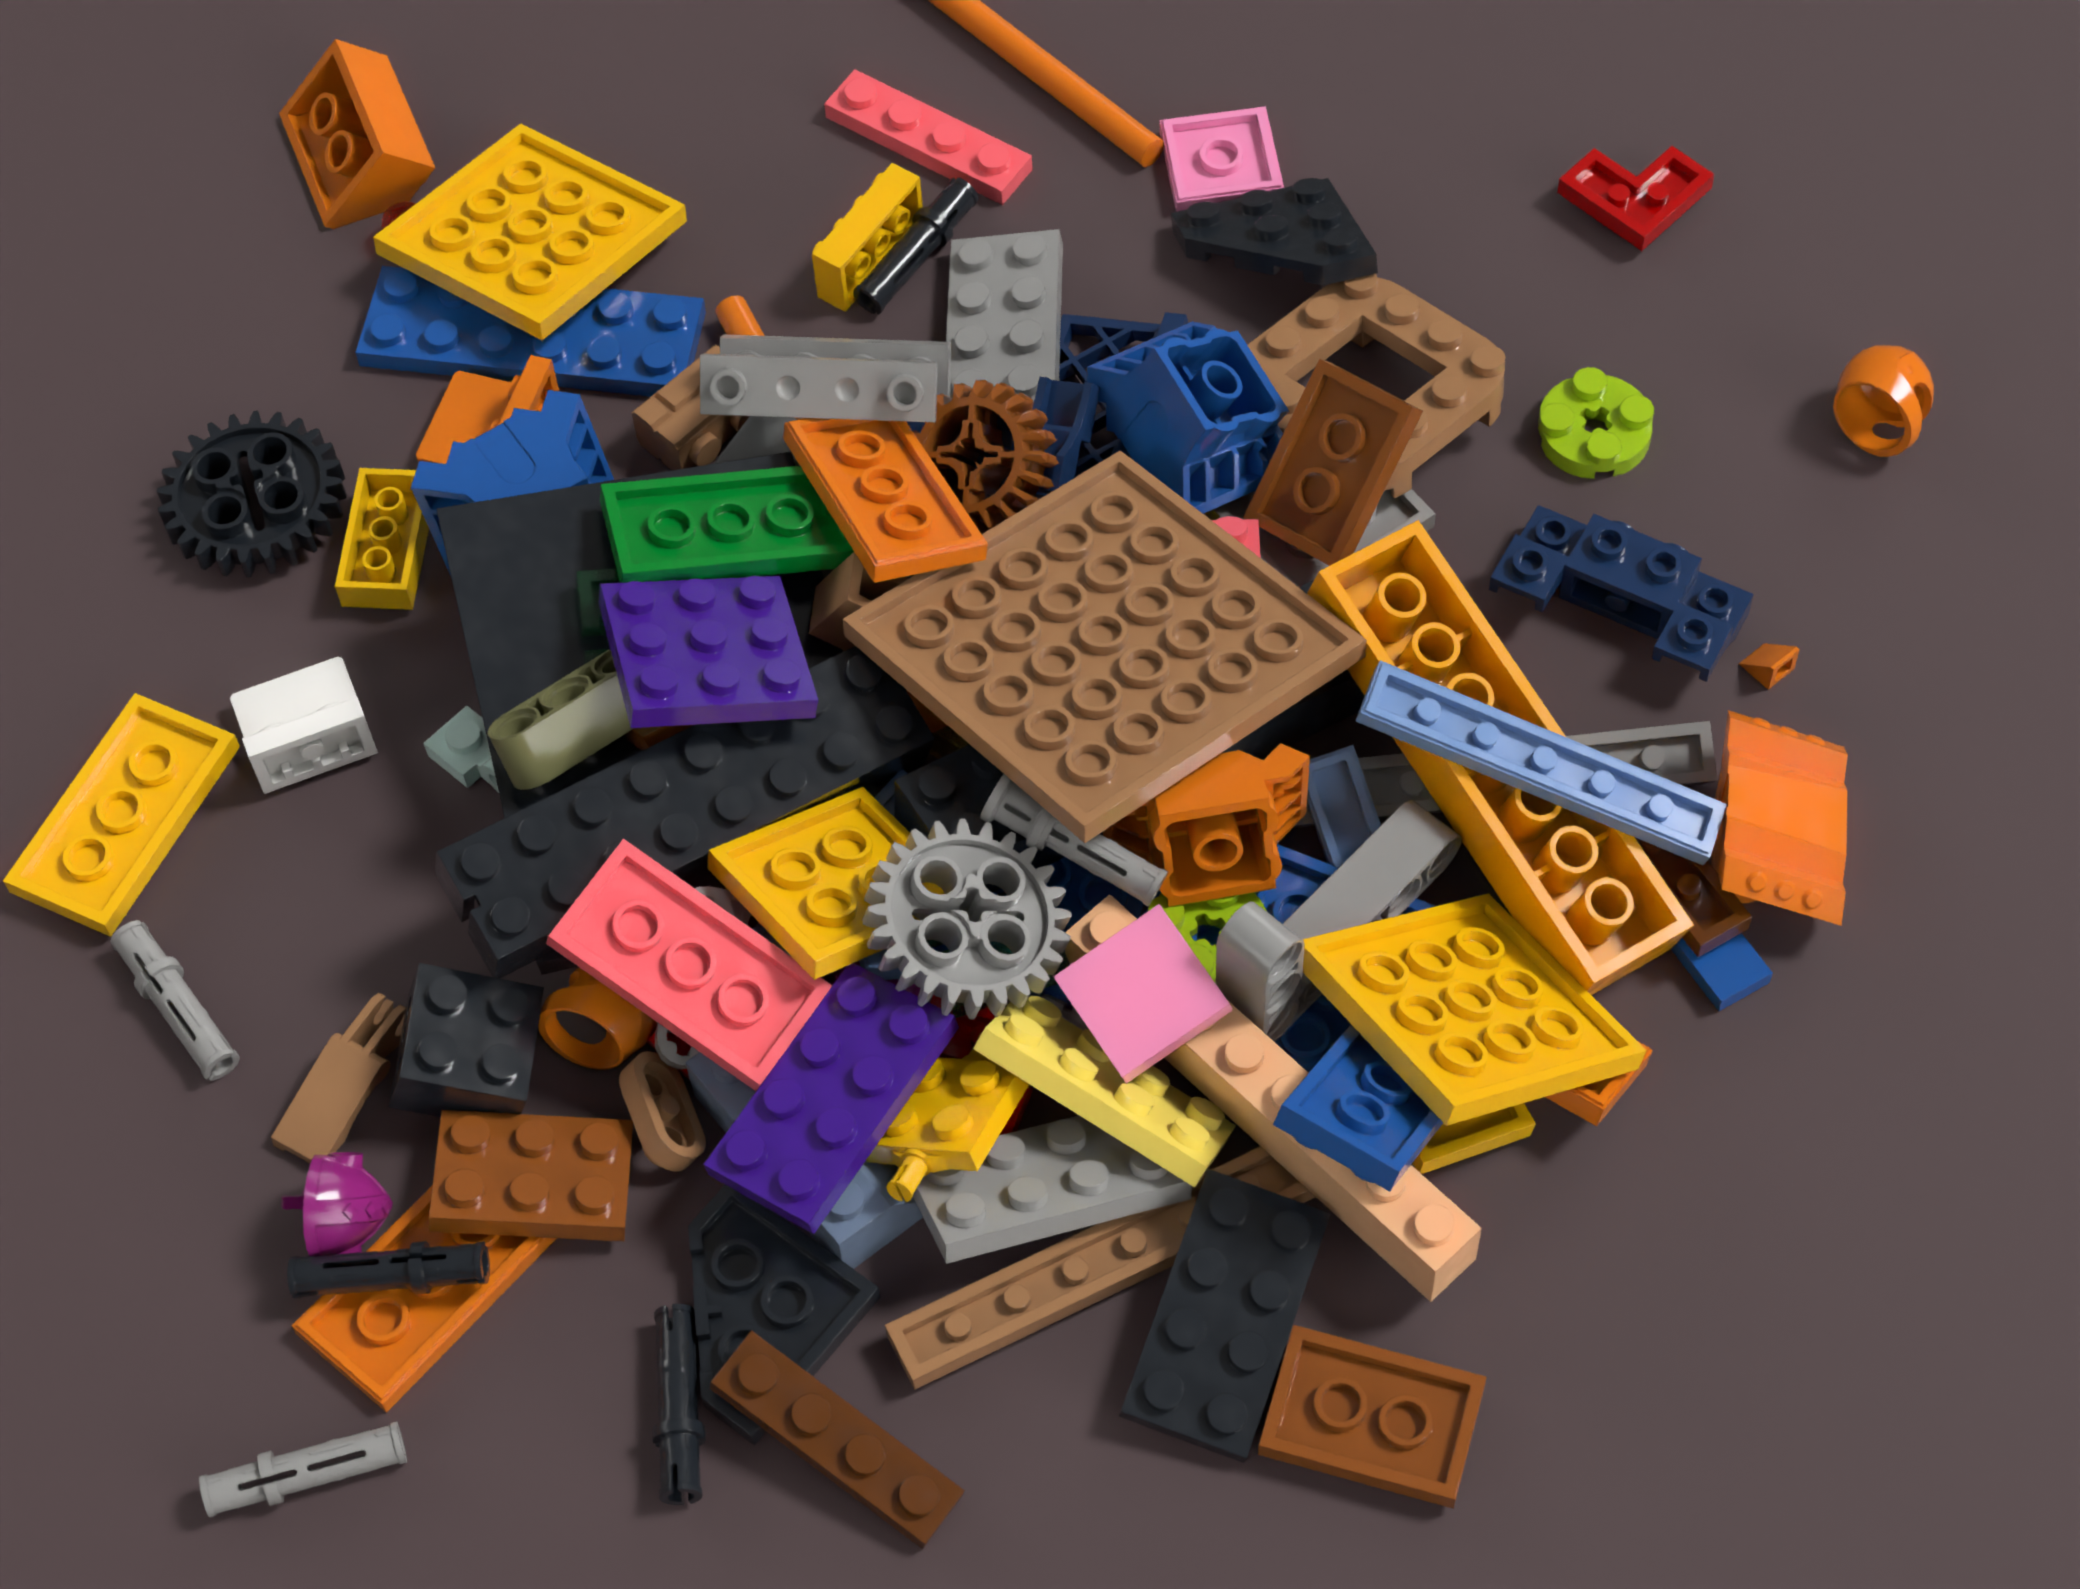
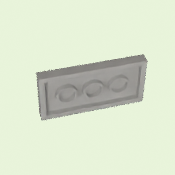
M1059 229L951 240L946 342H951V398L953 396L954 384L964 383L972 388L975 380H986L992 383L993 387L997 383H1005L1013 387L1016 394L1021 392L1028 395L1034 402L1039 376L1059 381L1063 241Z
M1078 1115L999 1135L978 1172L953 1169L934 1173L930 1172V1174L923 1177L913 1194V1198L947 1264L1192 1199V1186Z

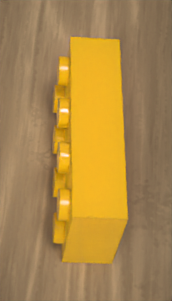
M891 163L883 173H879L875 177L872 186L866 193L857 197L851 210L844 218L836 221L829 235L815 245L812 251V260L818 298L844 312L856 301L853 296L855 287L860 285L887 252L912 226V217L923 207L919 176Z
M359 468L335 582V589L342 607L413 610L429 527L411 489L416 470Z

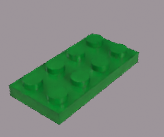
M801 466L601 484L600 503L620 583L631 581L650 582L743 578L836 569L854 553Z

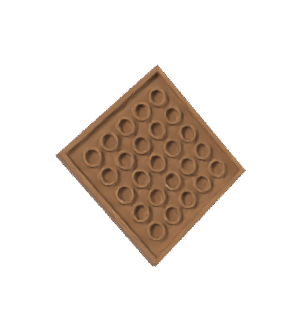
M1121 450L983 533L982 535L988 543L986 560L916 574L843 618L844 636L1084 843L1138 809L1366 656V639Z

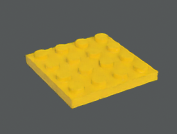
M520 123L373 236L376 254L526 333L544 340L687 222L685 204Z
M1489 893L1303 939L1305 944L1303 973L1446 1126L1638 1070L1647 1051Z

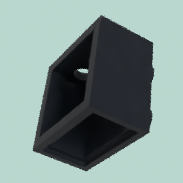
M419 963L407 997L388 1107L441 1117V1110L521 1114L528 1096L544 987Z

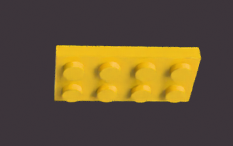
M134 693L4 878L3 882L9 893L111 937L240 748L235 734Z

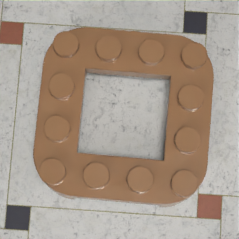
M1372 274L1325 286L1247 344V346L1289 410L1278 423L1283 433L1305 390V387L1297 381L1314 369L1319 359L1326 360L1350 340L1363 348L1375 339L1435 376L1404 400L1423 410L1385 488V490L1390 489L1392 497L1396 498L1412 489V472L1477 420L1489 427L1497 420L1501 413V401L1504 395L1505 353L1484 336L1402 286Z

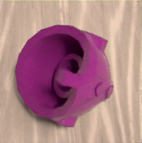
M333 1152L328 1153V1155L314 1154L302 1193L300 1195L281 1196L282 1209L302 1210L304 1239L309 1256L362 1252V1245L379 1230L393 1207V1202L388 1192L370 1172L363 1168V1153Z

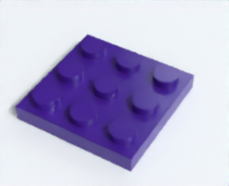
M780 576L650 582L631 581L627 583L600 584L598 603L630 728L815 718L818 697Z

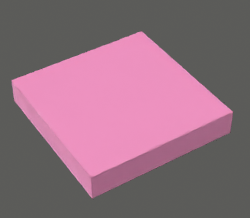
M1266 106L1160 120V137L1164 141L1163 151L1176 212L1187 210L1191 205L1199 202L1218 203L1240 198L1244 193L1252 190L1271 191L1284 188Z
M1160 904L1053 976L1126 1084L1233 1011L1230 1003Z

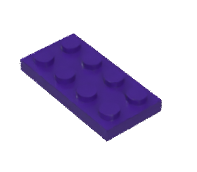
M855 963L847 965L703 1164L709 1176L808 1232L815 1234L958 1030L959 1026L955 1016L950 1013L948 1016L943 1015L941 1008L929 1002L920 1006L917 1004L918 996L905 989L898 991L895 984Z

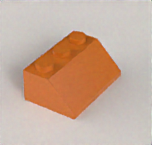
M335 39L279 112L324 227L336 229L407 205L435 169L387 55Z

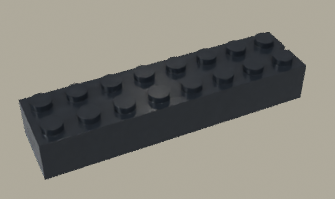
M854 646L809 668L818 697L815 718L693 725L437 851L435 876L461 922L469 919L468 935L491 976L500 979L555 951L546 944L549 934L623 839L677 877L689 883L710 872L707 869L709 849L858 788L864 787L869 792L889 782L899 771L904 770L908 772L924 764L935 738L906 689L859 648ZM476 899L479 907L474 909V902Z

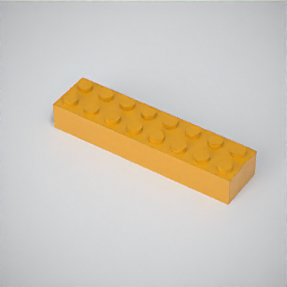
M1419 520L1318 572L1307 594L1366 639V656L1347 669L1364 695L1374 670L1381 660L1566 737ZM1393 737L1455 832L1462 836L1463 844L1511 916L1591 995L1671 950L1694 926L1635 837Z

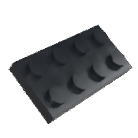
M1207 1169L1119 1417L1244 1463L1248 1457L1331 1213Z

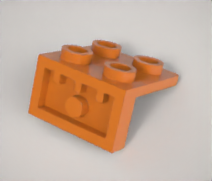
M530 355L522 374L516 375L511 382L464 371H456L416 452L418 463L419 461L446 464L453 441L465 443L470 439H475L504 423L503 421L511 417L514 408L541 412L547 391H559L552 360Z

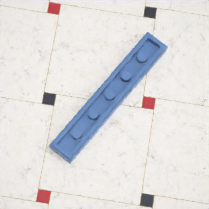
M1381 660L1374 670L1356 718V722L1700 865H1704L1711 856L1727 807L1726 803Z

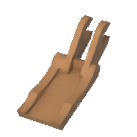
M377 993L369 1000L343 1035L335 1033L331 1036L272 1134L273 1146L283 1152L287 1150L308 1163H311L314 1154L328 1155V1153L336 1152L345 1142L353 1122L366 1099L388 1074L391 1063L385 1057L399 1046L405 1006L400 1004L393 1009L394 1002L388 998L384 1001L386 996Z

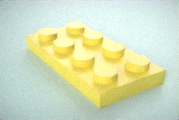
M1029 996L1025 1005L1021 1008L1010 1002L1004 1008L1002 1014L995 1017L985 1027L973 1048L1194 1188L1236 1127V1125L1225 1119L1223 1111L1214 1103L1201 1097H1189L1170 1085L1169 1078L1154 1066H1151L1126 1084L1089 1029L1082 1030L1064 1019L1057 1006L1039 996Z

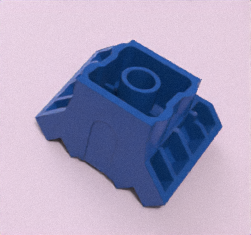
M1192 321L1087 366V382L1100 387L1098 401L1106 403V431L1115 433L1136 463L1201 513L1209 512L1257 489L1283 435L1278 423L1289 410L1238 330L1228 332L1223 329H1216L1213 325Z
M548 390L541 412L514 408L511 417L503 421L504 423L475 439H470L465 443L453 441L446 464L419 461L411 489L449 573L450 568L436 508L614 480L580 394Z

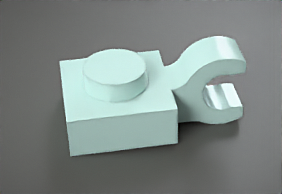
M465 706L423 743L432 760L465 787L469 788L482 777L499 793L483 718L470 707Z

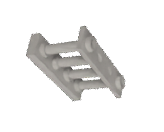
M724 334L720 337V354L700 355V414L936 422L937 395L943 393L950 397L951 342Z

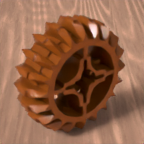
M975 380L972 388L964 383L954 384L952 398L943 393L937 395L936 422H924L925 425L921 432L917 430L912 431L948 485L947 469L956 471L958 475V489L963 490V503L961 504L980 533L983 534L1023 510L1025 506L1028 507L1039 500L1035 496L1039 487L1043 489L1054 487L1052 480L1043 475L1045 468H1051L1059 464L1056 456L1045 452V449L1056 442L1057 439L1054 433L1042 430L1049 419L1044 412L1033 409L1034 402L1031 397L1021 392L1016 394L1013 387L1002 382L997 383L993 387V384L986 380ZM998 416L1003 418L1011 431L1014 450H1009L1002 444V431L997 429ZM984 452L996 457H985ZM979 455L984 456L981 464L976 463ZM964 462H975L977 468ZM1008 476V478H1007V480L1005 481V483H1004V484L1001 486V488L999 489V486H1000L1001 482L1003 481V479Z

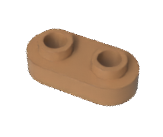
M646 1051L639 1053L620 1072L619 1085L646 1157L656 1166L675 1172L682 1171L704 1152L706 1146L704 1132L678 1069L668 1066L655 1052Z

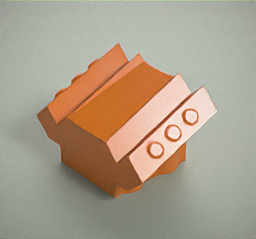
M1728 710L1722 764L1714 798L1726 803L1727 807L1711 858V866L1718 873L1722 890L1734 893L1742 904L1757 900L1833 924L1842 925L1846 895L1843 878L1847 855V788L1844 781L1848 757L1843 746L1824 741L1815 735L1799 733L1786 726L1780 727L1770 724L1761 718H1751Z
M1281 743L1264 760L1240 750L1220 753L1104 830L1103 836L1113 840L1118 845L1156 867L1168 871L1160 887L1161 893L1167 897L1168 907L1276 889V878L1282 870V862L1277 844L1306 815L1310 756Z

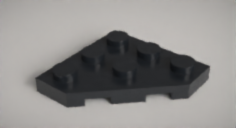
M1306 178L1295 182L1293 186L1271 191L1252 190L1244 193L1240 198L1218 203L1199 202L1191 205L1187 210L1171 213L1173 233L1187 258L1207 261L1212 256L1211 253L1233 257L1235 268L1275 275L1280 270V267L1302 271L1304 282L1319 285L1333 284L1378 273L1376 252L1329 178Z
M724 1185L688 1225L694 1283L693 1297L696 1335L700 1359L701 1398L707 1410L753 1445H756L766 1431L710 1389V1383L750 1331L755 1332L814 1376L881 1297L879 1287L782 1216Z

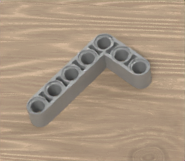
M1409 800L1405 802L1283 924L1255 902L1250 901L1240 907L1227 921L1217 940L1216 985L1230 1003L1275 1042L1322 995L1321 991L1303 973L1305 946L1303 939L1401 915L1451 863L1461 846L1462 836L1415 801Z

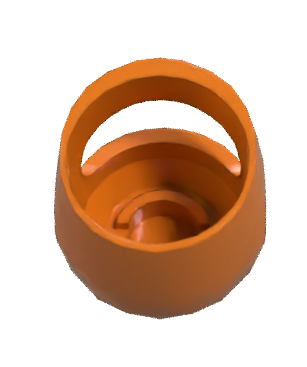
M1875 345L1853 356L1840 374L1833 405L1835 418L1843 433L1862 450L1880 457L1898 455L1912 446L1918 439L1922 421L1929 414L1933 404L1934 384L1931 373L1923 360L1915 352L1902 346ZM1877 423H1888L1899 428L1905 427L1904 435L1897 439H1883L1873 433L1872 427Z
M579 967L570 975L569 987L558 989L546 998L540 1012L538 1029L545 1042L565 1059L587 1068L606 1070L619 1066L641 1049L656 1031L657 1022ZM569 1011L584 1015L606 1029V1037L596 1044L582 1042L570 1035L561 1026L556 1012Z

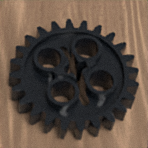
M253 411L248 424L241 425L236 415L232 414L229 416V428L221 430L214 423H208L207 427L210 437L205 440L189 435L188 440L192 451L190 453L173 451L172 455L177 468L162 469L161 473L166 486L157 488V494L162 506L158 507L160 517L171 543L179 545L182 555L186 560L196 556L203 570L208 569L217 561L222 576H228L237 564L242 566L246 578H249L254 573L256 564L264 563L270 574H274L276 571V559L284 557L290 564L295 566L298 564L295 550L302 547L307 551L315 553L318 549L313 536L315 534L332 536L333 531L328 519H338L343 516L339 501L347 498L343 480L346 478L332 443H324L318 428L307 432L301 418H297L286 427L281 412H276L269 423H262L259 412ZM245 456L248 457L249 467L255 480V491L265 521V528L261 531H257L256 522L250 508L249 494L239 464V460Z

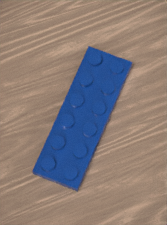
M382 266L355 353L359 366L449 376H453L456 371H464L511 382L516 375H521L530 355L552 360L558 387L651 397L694 362L706 309L704 298L606 288L544 340H540L404 268Z

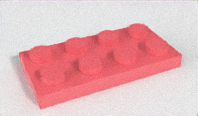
M625 839L620 842L555 926L546 942L548 946L754 1091H757L833 986L821 977L813 980L790 955Z

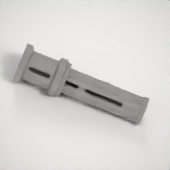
M1005 774L995 786L980 815V819L985 822L991 823L996 820L1026 838V845L1028 847H1035L1043 850L1046 846L1089 870L1092 874L1101 877L1141 900L1146 906L1151 904L1168 874L1167 870L1156 867L1101 834L1084 843Z

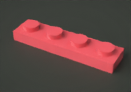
M856 69L852 71L824 103L827 119L950 180L952 178H961L972 185L977 193L1001 205L1008 200L1033 170L1032 155Z

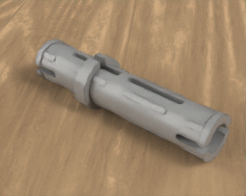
M140 920L128 922L116 930L110 940L111 946L119 953L136 977L134 986L140 996L144 999L152 1000L171 1027L173 1033L179 1038L198 1065L201 1074L206 1080L209 1078L210 1081H214L228 1075L238 1065L240 1056L236 1050H233L210 1018L206 1009L183 980L184 970L178 960L172 956H166L149 932L148 926L144 922L141 923Z
M396 1421L388 1426L339 1439H332L325 1443L274 1456L272 1451L263 1452L257 1455L256 1462L211 1475L199 1476V1485L208 1517H213L217 1513L266 1500L270 1506L284 1503V1495L334 1481H341L393 1464L407 1463V1456L402 1434ZM361 1450L366 1451V1455L316 1469L310 1467V1464ZM292 1469L297 1471V1474L255 1486L243 1488L241 1485L242 1483Z

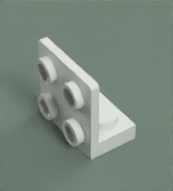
M341 657L323 661L233 693L230 696L244 737L242 738L243 744L264 794L378 753Z

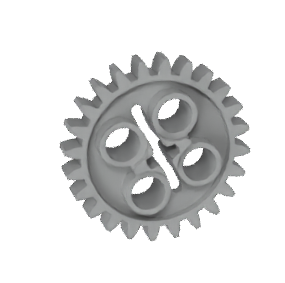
M960 819L954 833L949 835L940 821H935L929 832L928 839L915 828L911 830L905 846L894 842L886 857L887 861L880 860L872 876L875 882H870L864 896V901L871 906H868L862 919V924L871 928H877L872 932L867 946L868 949L887 950L878 968L881 972L896 968L902 972L896 985L898 991L907 989L912 984L921 988L918 995V1005H925L935 995L941 998L943 1015L948 1016L955 1003L959 1002L964 1003L968 1018L975 1019L982 1003L985 1002L993 1015L998 1017L1002 1014L1007 1004V998L1018 1008L1023 1007L1031 994L1030 990L1040 994L1050 979L1048 975H1055L1063 960L1059 953H1063L1070 941V935L1062 930L1065 929L1070 920L1071 912L1062 908H1056L1061 903L1066 890L1064 887L1046 886L1055 869L1052 865L1037 869L1031 865L1037 852L1035 847H1030L1020 854L1013 850L1016 838L1014 832L1011 831L1001 842L993 840L991 823L986 822L979 835H971L966 820ZM922 883H934L941 887L945 894H934L928 891ZM984 884L1000 887L1007 896L993 894ZM926 940L940 941L946 945L950 952H937L928 945ZM989 942L1003 943L1011 950L1012 954L1007 955L996 951Z

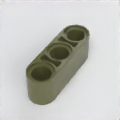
M611 650L602 653L514 707L491 724L487 734L515 788L524 790L539 787L634 729L630 728Z

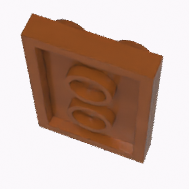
M1319 359L1243 518L1259 519L1260 528L1329 566L1348 557L1355 552L1423 410L1331 362Z
M441 1110L429 1212V1232L625 1242L633 1121Z
M1293 1325L1260 1439L1258 1455L1454 1509L1487 1377Z

